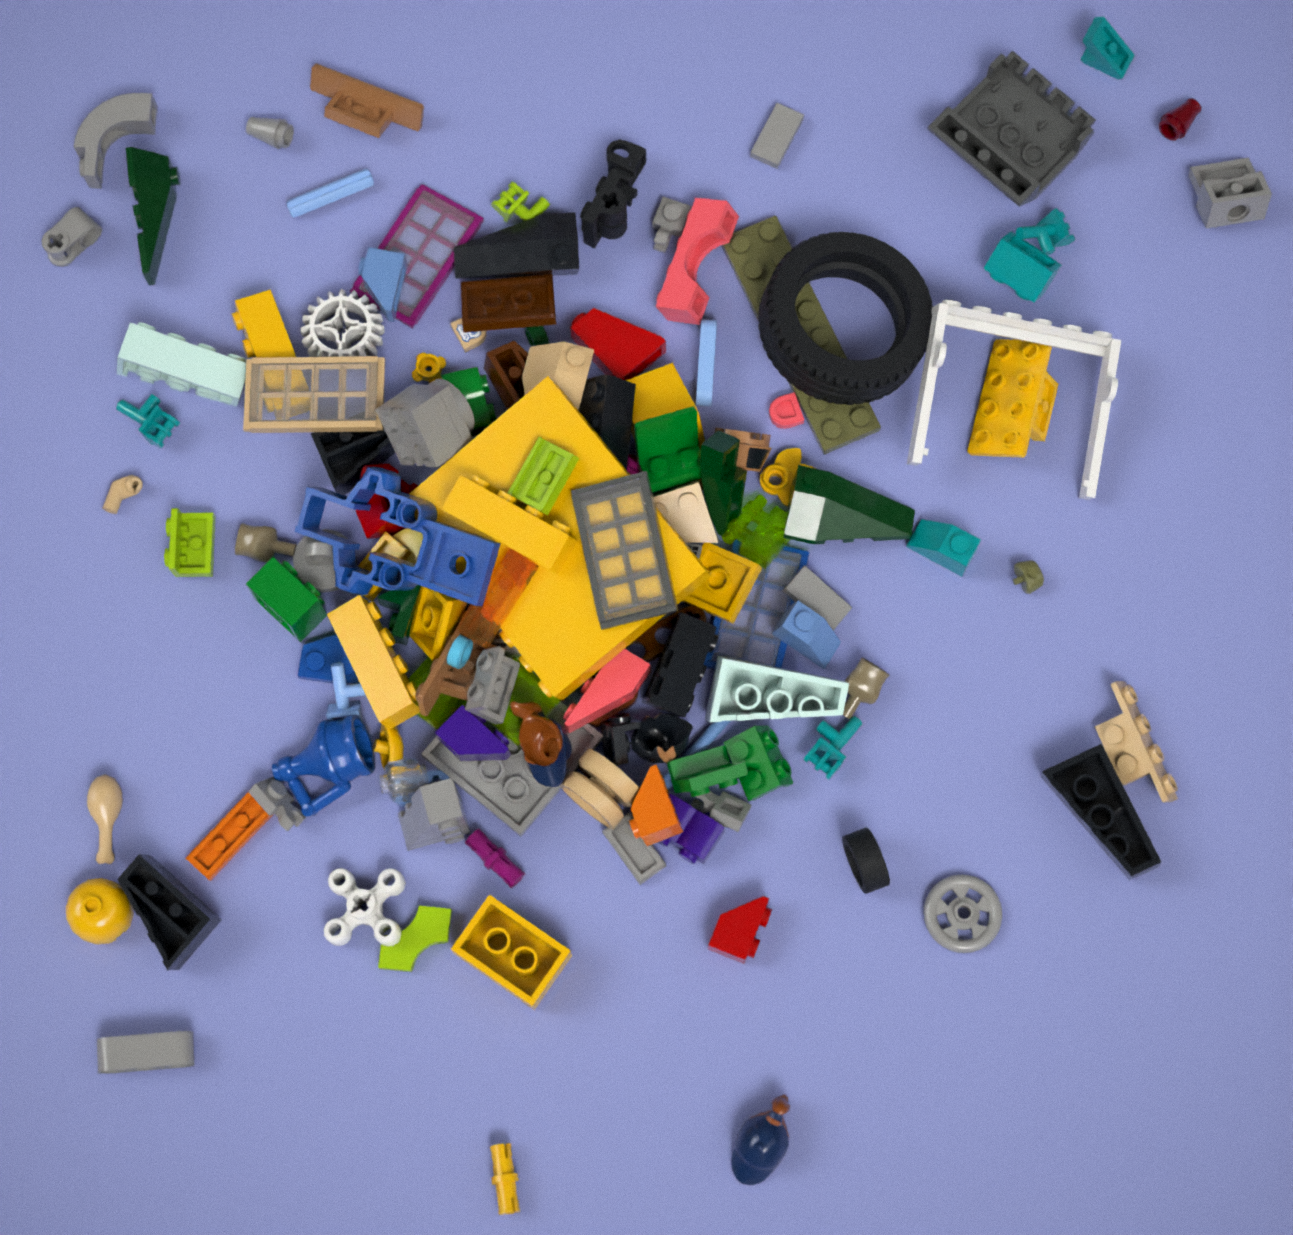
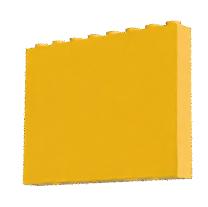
M547 376L409 494L433 503L437 510L436 521L500 543L485 600L480 611L490 623L496 622L502 629L499 633L500 637L510 648L516 647L521 654L518 660L529 673L534 671L540 678L537 684L549 698L554 696L564 700L664 615L601 630L571 491L630 474L557 383ZM538 437L577 456L579 460L548 516L544 514L541 519L552 525L554 520L572 529L569 535L578 540L559 575L442 510L441 508L459 476L462 475L470 480L475 475L490 484L487 489L496 495L499 490L508 493ZM640 492L616 498L620 518L644 512ZM518 499L514 504L523 510L527 506V504ZM610 500L587 506L591 526L614 520ZM656 507L678 605L712 575ZM418 509L415 511V519L417 521L419 517ZM646 520L622 526L627 546L650 540ZM616 527L593 533L597 553L620 548ZM652 547L628 553L632 573L656 568ZM622 555L599 561L603 581L626 575ZM463 556L457 559L455 565L456 570L460 574L465 571L467 566ZM658 575L634 581L639 601L662 595ZM628 583L605 588L609 609L632 603ZM665 599L610 614L604 610L605 619L607 621L658 608L667 604V601Z

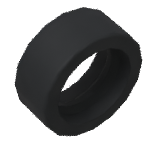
M866 827L843 836L842 842L848 863L863 893L867 894L890 885L889 873L884 857L869 828Z

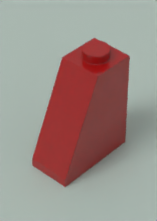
M596 308L591 309L587 314L585 312L580 313L571 323V338L579 346L594 349L592 361L605 375L608 374L626 381L637 377L666 353V340L663 337Z

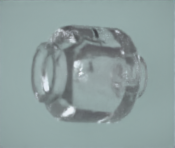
M415 758L391 761L385 766V774L379 775L381 793H388L390 800L394 803L411 801V797L419 787L429 784L425 765H420Z

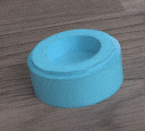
M459 635L449 650L447 664L456 669L463 668L472 653L473 641Z

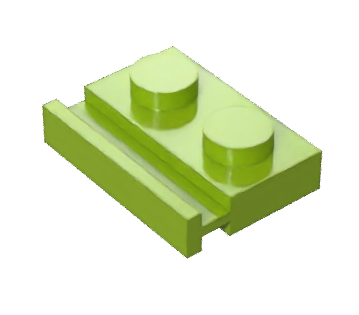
M538 437L507 494L548 516L579 458Z

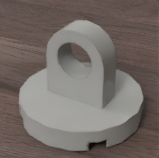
M322 529L328 533L348 539L338 531ZM307 536L303 537L296 546L293 555L294 569L298 572L297 576L302 580L303 584L308 581L319 592L325 593L338 590L339 588L335 586L333 546Z

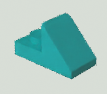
M1095 17L1082 40L1087 48L1080 61L1113 78L1123 79L1135 54L1105 17Z

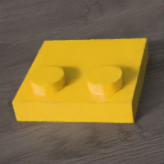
M703 543L699 560L712 576L682 600V602L696 606L713 616L733 624L762 567L753 561L714 544Z

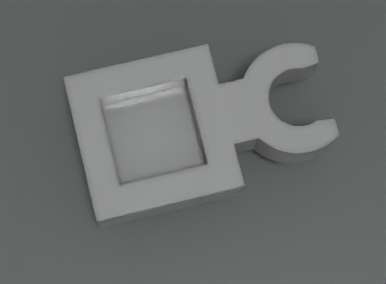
M274 776L255 783L249 791L251 796L269 816L275 814L278 817L280 825L286 831H289L293 825L298 827L306 818L300 809L292 806L293 797L287 792L286 787L281 782L275 780Z

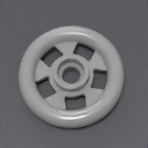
M953 875L938 882L929 892L924 904V921L928 932L939 945L953 952L970 953L986 947L996 937L1002 923V907L995 891L983 880L971 875ZM969 889L978 892L982 896L977 904L965 896ZM952 890L958 898L951 901L949 905H946L941 898L948 891ZM961 907L968 909L969 917L966 919L960 918L958 909ZM980 911L989 913L987 926L977 924ZM946 913L947 919L951 924L950 927L945 929L941 928L937 916ZM958 929H971L972 939H958Z

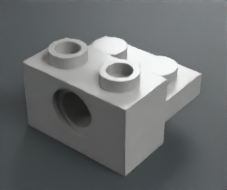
M1249 158L1190 167L1188 176L1198 196L1196 207L1206 229L1265 219L1272 193L1262 171L1255 172Z

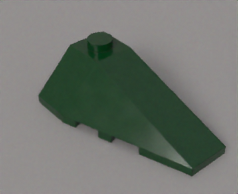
M127 147L126 159L129 185L133 188L135 200L138 201V204L132 205L138 229L143 231L137 233L142 274L148 285H155L177 198L176 185L181 184L178 167H173L169 156Z
M798 465L791 485L783 538L809 544H825L826 540H842L843 543L853 542L854 539L871 538L873 541L911 539L915 510L831 472Z

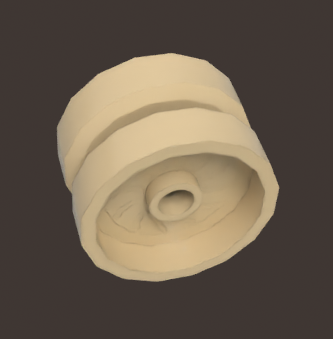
M587 749L578 760L579 768L584 775L579 772L569 771L559 786L585 812L602 825L614 830L624 818L623 811L617 803L625 807H631L640 788L614 763L598 752Z

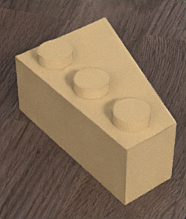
M699 479L653 493L655 506L685 543H719Z

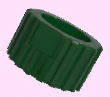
M543 326L524 327L525 335L531 347L549 344V339Z

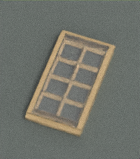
M269 357L247 359L244 432H377V430H383V425L375 409L384 404L385 357Z

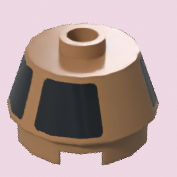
M715 428V432L719 430L740 439L737 467L746 471H761L772 449L769 447L771 435L725 429L724 432L722 428Z

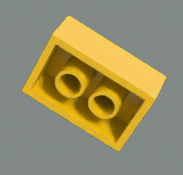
M490 894L451 948L454 955L533 1010L537 1008L572 957V953L568 948Z

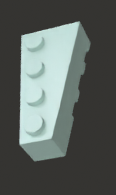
M130 322L118 354L116 374L127 377L130 371L139 375L141 381L153 384L154 381L163 380L173 390L183 392L189 391L190 388L196 389L195 393L199 397L237 407L246 381V360L235 354L225 356L217 353L215 348L206 344L199 343L194 345L185 342L186 339L175 333L165 335L156 332L153 326L139 322L136 325Z
M717 656L705 719L708 722L843 715L849 683L839 679Z

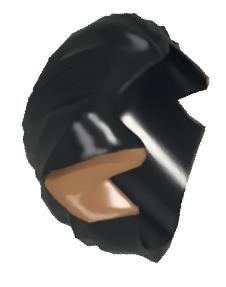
M660 712L654 718L645 716L641 721L642 728L634 729L630 739L631 748L634 753L647 762L654 764L668 763V761L674 760L684 753L693 726L688 721L668 713Z

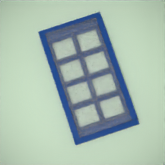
M735 535L731 552L759 564L762 570L733 624L715 616L713 625L717 628L714 634L718 635V640L713 652L707 653L704 665H707L706 668L715 670L717 656L782 668L787 644L771 633L787 607L795 603L782 590L803 566H807L810 552Z

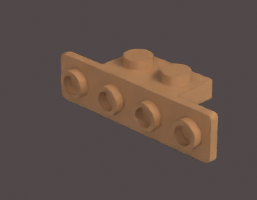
M314 64L312 67L310 89L332 98L325 107V118L380 138L391 122L415 131L421 129L424 114L423 104L322 65Z
M470 604L468 609L461 613L456 630L453 634L448 635L444 650L440 657L433 661L430 674L425 683L422 682L416 691V701H418L421 715H429L441 693L467 701V692L476 674V661L484 649L497 647L496 645L473 638L482 623L480 606ZM462 635L473 641V649L465 666L461 669H456L447 664V656L455 639Z

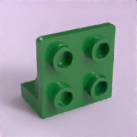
M692 406L635 423L637 468L639 472L647 471L652 493L701 479V450L698 446V423L695 407Z

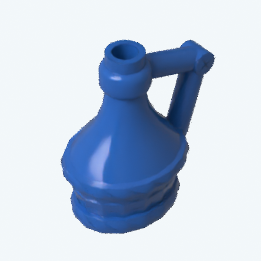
M348 715L341 721L322 720L318 724L317 730L309 744L294 757L288 755L280 758L277 763L272 764V773L275 780L288 782L290 790L301 806L302 814L304 816H314L320 810L346 794L351 789V781L359 776H369L374 773L375 755L370 736L362 720L357 715ZM303 775L317 776L335 785L312 800L298 778Z

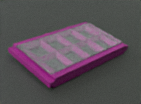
M423 184L417 188L377 248L405 254L408 267L395 319L412 329L417 325L454 269V247L472 241L484 221L483 217ZM359 275L350 293L354 290L357 292L359 299L365 295L369 299V304L374 303L377 309L380 310L365 288L362 276Z

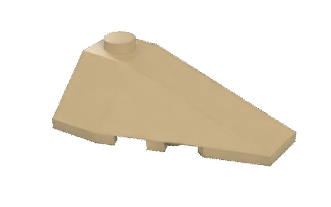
M564 341L530 347L522 375L524 396L549 376L579 410L594 349Z

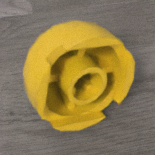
M105 878L88 879L77 885L69 895L65 907L66 920L73 933L85 942L96 945L108 944L117 940L116 938L129 929L134 916V909L122 887L117 882Z

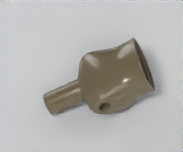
M242 523L236 539L235 555L247 556L267 563L274 553L293 556L297 544L278 541L275 528L251 526Z
M861 657L856 668L845 679V682L849 683L847 693L850 696L845 702L843 716L850 719L861 702L874 704L879 697L883 683L890 675Z

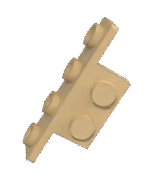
M1125 681L1111 683L1112 690L1123 713L1095 726V729L1122 785L1125 786L1150 774L1163 803L1177 800L1178 797L1175 793L1178 790L1177 784L1170 773L1167 774L1162 763L1164 755L1160 747L1156 743L1154 744L1150 737L1151 726L1146 716L1140 714L1136 705L1138 697L1131 685H1127Z

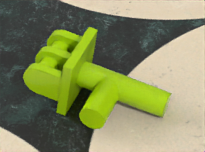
M510 182L508 185L509 189L506 192L502 191L499 194L501 198L498 201L494 200L491 203V206L504 218L503 220L506 223L515 214L523 221L542 215L550 206V203L544 197H540L528 209L524 204L527 202L530 193L527 190L521 189L514 182ZM515 195L519 197L517 200L513 198ZM507 204L510 206L508 210L505 208Z

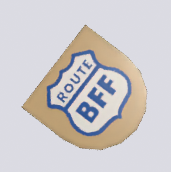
M462 318L450 323L465 353L481 345L487 337V331L463 333Z

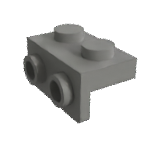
M500 646L484 649L476 661V674L473 683L468 689V700L465 707L466 711L494 724H502L504 722L521 664L504 656L505 649Z

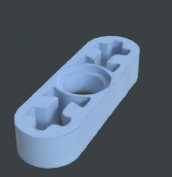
M701 320L696 406L711 407L717 320Z

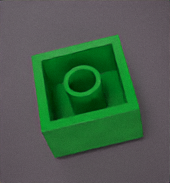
M272 557L246 583V586L256 602L301 643L327 616L323 608L325 602L320 597L319 591L308 581L304 585L302 584V580L297 576L298 572L287 561L284 560L280 564Z

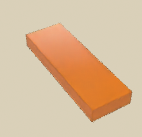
M248 791L185 859L211 881L274 814L269 816Z

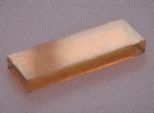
M510 548L490 579L483 606L474 605L458 631L481 647L488 649L539 566Z

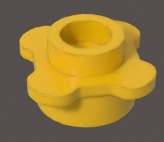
M418 354L416 357V369L412 372V378L416 382L423 380L430 383L435 379H442L440 375L442 369L446 367V360L441 356L436 357L433 354ZM431 367L432 370L427 371L426 368Z

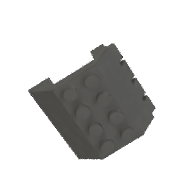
M1012 51L1007 57L1001 53L989 65L987 76L954 109L948 106L927 129L1016 205L1021 207L1035 200L1078 156L1095 133L1091 127L1096 119L1080 106L1073 114L1069 111L1075 102L1057 87L1050 94L1046 93L1052 83L1034 68L1025 75L1024 72L1029 64Z

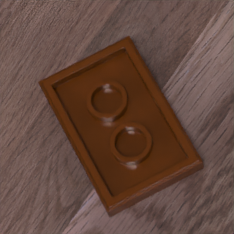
M552 274L461 282L463 333L557 325Z

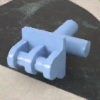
M344 663L331 664L336 703L328 704L327 719L330 721H341L348 715H357L362 720L361 702H349L350 697L366 696L361 684L347 685Z

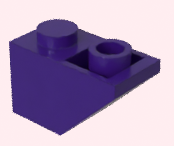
M463 705L435 732L437 739L460 761L507 760L511 756L510 750L507 747L510 742L498 730L492 733L484 726L487 722L485 719L466 711Z

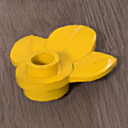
M800 448L785 449L777 455L774 464L768 465L762 470L759 480L760 486L766 493L777 495L782 504L788 507L791 485L798 465L814 467L801 464ZM776 476L780 478L781 483L773 485L769 479Z

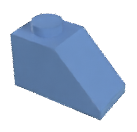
M368 247L366 258L361 257L358 274L362 276L365 288L387 320L395 322L408 267L405 254Z
M799 600L787 607L771 633L822 669L826 668L841 643L825 618Z

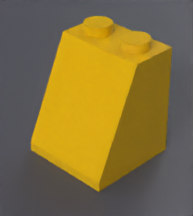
M673 363L626 380L636 384L631 426L634 440L635 423L693 406L697 411L698 446L701 450L705 437L699 411Z

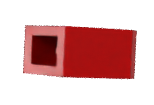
M762 896L720 914L709 942L708 950L745 964L748 956L754 958L761 941L755 938L759 926L766 928L772 909L767 907L769 898Z

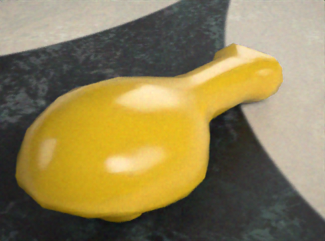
M382 724L380 738L375 739L373 744V752L380 753L381 764L385 772H394V769L396 771L400 768L404 756V745L397 726L389 729Z

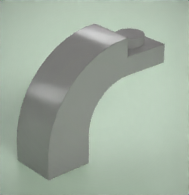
M130 93L111 98L92 110L80 125L73 147L80 158V176L84 177L89 188L102 189L105 155L109 147L116 140L130 134H155L158 107L152 93Z

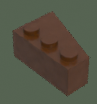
M514 340L487 352L484 363V370L507 410L524 396L522 375L528 352Z

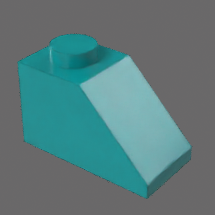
M921 519L906 547L962 577L975 555L981 539L952 524Z

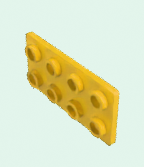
M996 339L994 341L967 449L971 456L1024 458L1030 438L1033 441H1045L1059 385L1046 371L1052 350L1051 346L1014 339Z

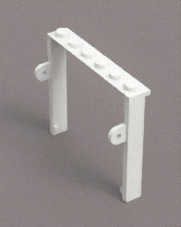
M943 300L942 303L932 307V320L907 464L913 466L922 464L923 455H928L929 449L924 448L937 371L943 365L946 356L947 345L942 342L945 325L1102 357L1079 494L1081 499L1089 500L1095 498L1111 401L1114 400L1118 388V379L1115 377L1122 340L1113 339L1111 333L1094 331L1093 334L1084 333L1081 327L1074 325H1063V328L1052 326L1051 321L1046 319H1033V322L1021 320L1022 315L1005 312L1003 316L992 314V309L987 307L973 306V309L963 308L960 302L953 300Z

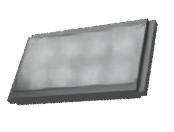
M647 471L572 490L574 510L601 630L678 611Z

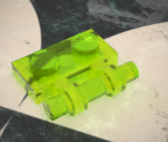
M757 495L754 500H750L744 505L742 514L737 519L734 518L727 525L728 530L722 535V540L729 545L736 539L742 542L739 554L766 569L791 539L783 538L787 512L775 506L768 514L763 511L764 506L767 504L766 498L762 495ZM751 521L758 524L753 532L747 528Z

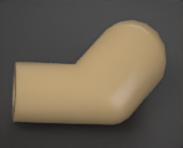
M129 475L114 481L110 486L102 509L106 512L117 514L122 500L134 496L143 488L141 478Z

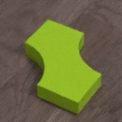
M419 906L414 920L407 928L402 930L400 941L394 946L389 947L381 944L378 968L382 970L412 972L417 958L424 950L435 944L449 943L452 909Z

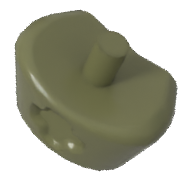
M1029 560L1014 564V573L1017 578L1013 579L1014 585L1021 583L1023 592L1031 594L1043 586L1044 577L1036 562Z

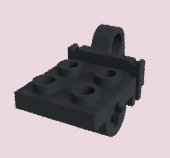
M615 140L607 147L608 176H603L600 179L595 193H597L592 202L588 201L584 205L580 214L584 244L594 249L601 237L618 239L625 234L627 230V206L631 207L632 199L638 195L637 189L632 186L647 163L646 149L625 140ZM623 149L628 152L629 156L624 158L614 153V151Z

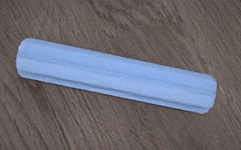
M368 169L361 170L286 202L287 208L292 217L300 216L373 186V177Z

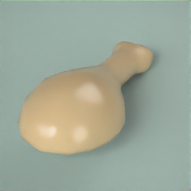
M106 774L95 778L87 794L89 813L99 828V850L96 854V862L98 864H112L115 860L112 851V831L123 804L120 785L115 778Z

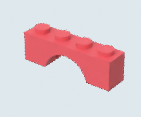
M695 198L692 208L687 214V222L683 233L677 241V249L673 260L667 268V276L662 290L657 295L655 307L668 321L700 325L710 297L697 283V271L700 263L709 252L721 245L730 243L739 215L728 201Z

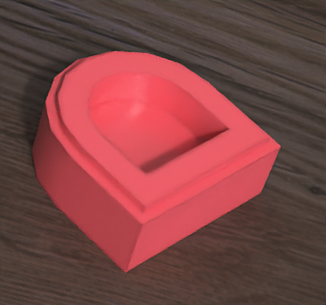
M795 392L780 396L771 403L769 418L776 427L786 429L804 424L805 420Z

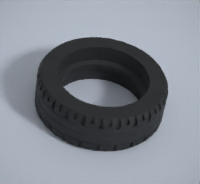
M854 232L823 233L800 242L791 251L787 252L778 263L764 290L759 305L758 328L760 338L768 358L773 362V366L798 390L818 400L840 405L870 403L896 391L909 378L927 349L932 320V298L919 271L902 253L887 243L874 237ZM837 277L855 281L870 289L883 301L892 316L896 336L891 348L878 358L850 360L833 355L819 347L804 331L797 317L795 302L802 287L816 279Z

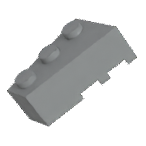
M453 778L419 787L411 797L412 803H406L404 806L405 810L398 813L408 851L445 841L446 844H453L464 840V835L470 833L461 797Z

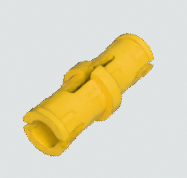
M511 1143L490 1146L494 1177H491L492 1185L496 1187L498 1214L518 1213L520 1208L517 1198L516 1181L519 1180L518 1174L514 1173Z

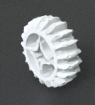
M341 289L337 297H334L330 291H328V299L325 301L321 297H317L318 307L308 306L310 315H303L302 321L305 326L300 328V332L304 336L302 343L304 347L308 348L307 353L309 357L367 356L368 354L377 356L378 352L375 346H382L383 340L380 335L385 333L383 325H380L383 322L382 315L377 313L378 309L374 303L369 304L368 297L364 295L358 299V294L354 290L347 297L345 290ZM348 312L361 316L367 323L351 320L348 317ZM335 314V316L331 320L325 321L327 318ZM343 321H344L347 330L345 329V333H342V341H341V338H340V335H339L338 332H340V329L343 328ZM319 338H326V341L335 342L338 350L325 346L319 341ZM361 340L358 344L350 348V345L353 342Z

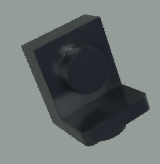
M629 713L614 714L611 716V720L600 722L603 735V750L605 758L615 765L629 763L627 753L630 752V741L625 731L642 728L640 720L630 717Z

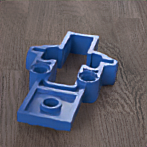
M368 467L349 496L325 488L306 487L305 499L294 532L333 546L336 587L352 594L367 595L373 585L386 590L409 591L418 584L469 604L483 606L500 543L436 521L437 510L433 503L401 492V476L380 467ZM374 493L388 498L390 508L387 512L381 513L380 519L423 534L416 564L386 553L372 552L369 556V560L373 565L372 571L357 567L355 550H359L360 544L319 528L326 500L353 510L370 511L371 505L367 503ZM416 509H418L419 511V517L417 521L415 519ZM460 556L465 558L467 564L462 574L456 570L455 566ZM399 570H400V572H401V580H400V582L398 581V578H397V575H398Z

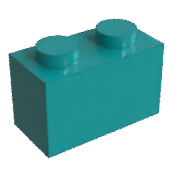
M1010 231L1001 238L983 269L988 271L991 278L1002 284L1005 283L1013 288L1020 298L1027 301L1031 300L1035 303L1044 295L1062 265L1026 240L1018 239L1016 234Z

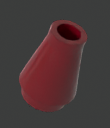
M1189 98L1183 104L1164 114L1159 123L1161 134L1171 141L1183 138L1202 110L1200 103L1193 98Z

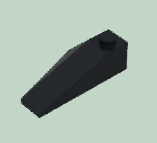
M575 213L542 214L454 247L455 279L524 277L547 274L578 275L579 251Z

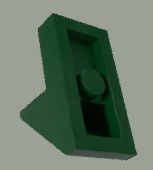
M418 584L412 590H390L377 598L381 606L399 611L398 614L393 613L389 623V631L392 632L395 643L407 646L410 637V628L421 588Z

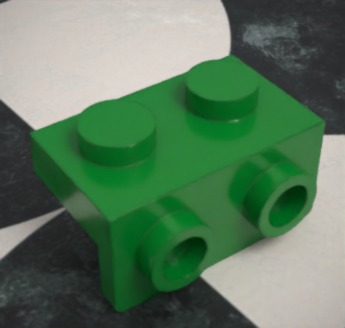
M768 725L753 726L723 742L732 763L745 762L748 775L739 777L748 801H755L780 787H788L793 784L791 767L781 755L776 733Z
M724 745L674 759L667 763L674 792H690L691 797L709 793V786L718 784L719 788L738 784L737 778L748 775L745 762L730 763Z

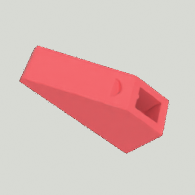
M627 649L621 651L600 669L595 678L591 676L585 682L581 689V693L584 695L578 704L572 703L563 716V719L566 721L564 723L565 731L570 734L633 699L650 674V664Z

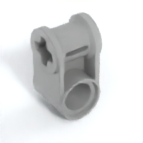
M75 207L69 210L56 225L43 235L42 246L52 264L59 267L67 266L87 247L98 240L102 228L83 210Z

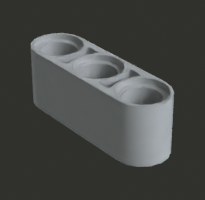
M175 1031L98 1038V1073H123L194 1066L193 1032Z

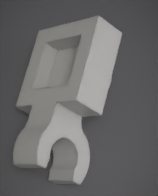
M662 197L652 222V228L658 230L654 239V250L666 253L672 235L678 237L682 235L687 222V214L692 206Z
M711 791L707 794L696 796L703 802L694 799L691 804L693 808L704 814L711 812L710 818L722 826L739 832L752 807L751 804L726 792H722L718 796Z

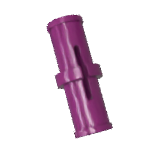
M480 828L467 838L465 844L485 862L484 866L488 870L492 869L510 889L523 879L525 873L505 855L506 851L502 847L498 848Z

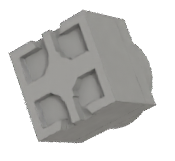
M435 379L428 385L412 384L375 409L401 465L412 466L416 463L417 466L425 464L426 467L437 468L473 440L471 432L474 429L475 421L472 409L464 395L453 384L444 379Z

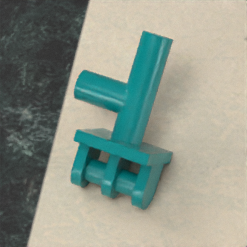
M1058 208L1052 210L1036 225L1018 227L1016 229V237L1018 239L1036 238L1042 252L1046 255L1054 253L1055 247L1066 246L1075 241L1074 235L1069 234V224L1063 220L1065 218L1064 213L1059 212Z
M153 394L148 397L140 409L125 400H120L116 406L117 411L141 424L138 431L151 445L154 444L162 448L164 446V439L166 437L170 438L172 435L170 431L174 426L178 427L180 424L177 419L164 412L158 406L161 400Z
M852 716L840 732L823 720L816 728V731L828 739L830 743L820 737L803 760L806 763L809 761L815 765L814 769L816 771L822 770L827 774L825 778L830 780L836 771L840 769L846 758L840 752L841 749L861 727V720Z

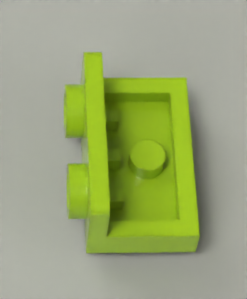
M171 508V518L166 519L167 537H170L169 548L165 549L164 562L165 566L169 567V570L175 577H213L216 516L213 512L181 513L178 508Z

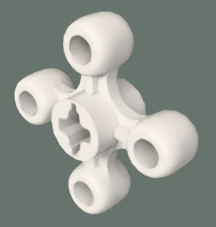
M338 868L332 871L328 878V885L335 894L346 898L347 911L342 917L331 919L325 924L324 936L326 940L335 946L345 945L351 939L354 928L363 924L370 925L373 928L376 940L383 946L389 947L397 944L402 936L401 928L394 920L384 917L382 914V904L388 897L397 896L403 892L406 883L401 872L393 868L383 870L378 877V883L375 887L366 890L357 887L355 877L347 869ZM342 879H345V882L342 885H339V882ZM395 879V882L388 886L389 881ZM364 903L369 907L365 912L361 908ZM341 928V932L334 936L336 930ZM391 929V933L384 936L385 931Z

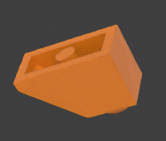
M653 765L649 768L631 806L634 819L629 820L635 838L641 837L646 846L683 833L662 773L657 765Z

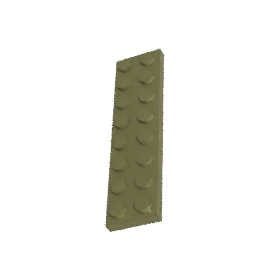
M776 215L733 233L730 243L721 245L757 320L764 290L780 260L792 249ZM806 283L798 293L795 302V309L801 326L819 347L833 355L847 359L810 283ZM789 383L792 392L796 394L799 406L823 455L880 431L881 426L870 403L864 402L859 405L829 403L809 396Z

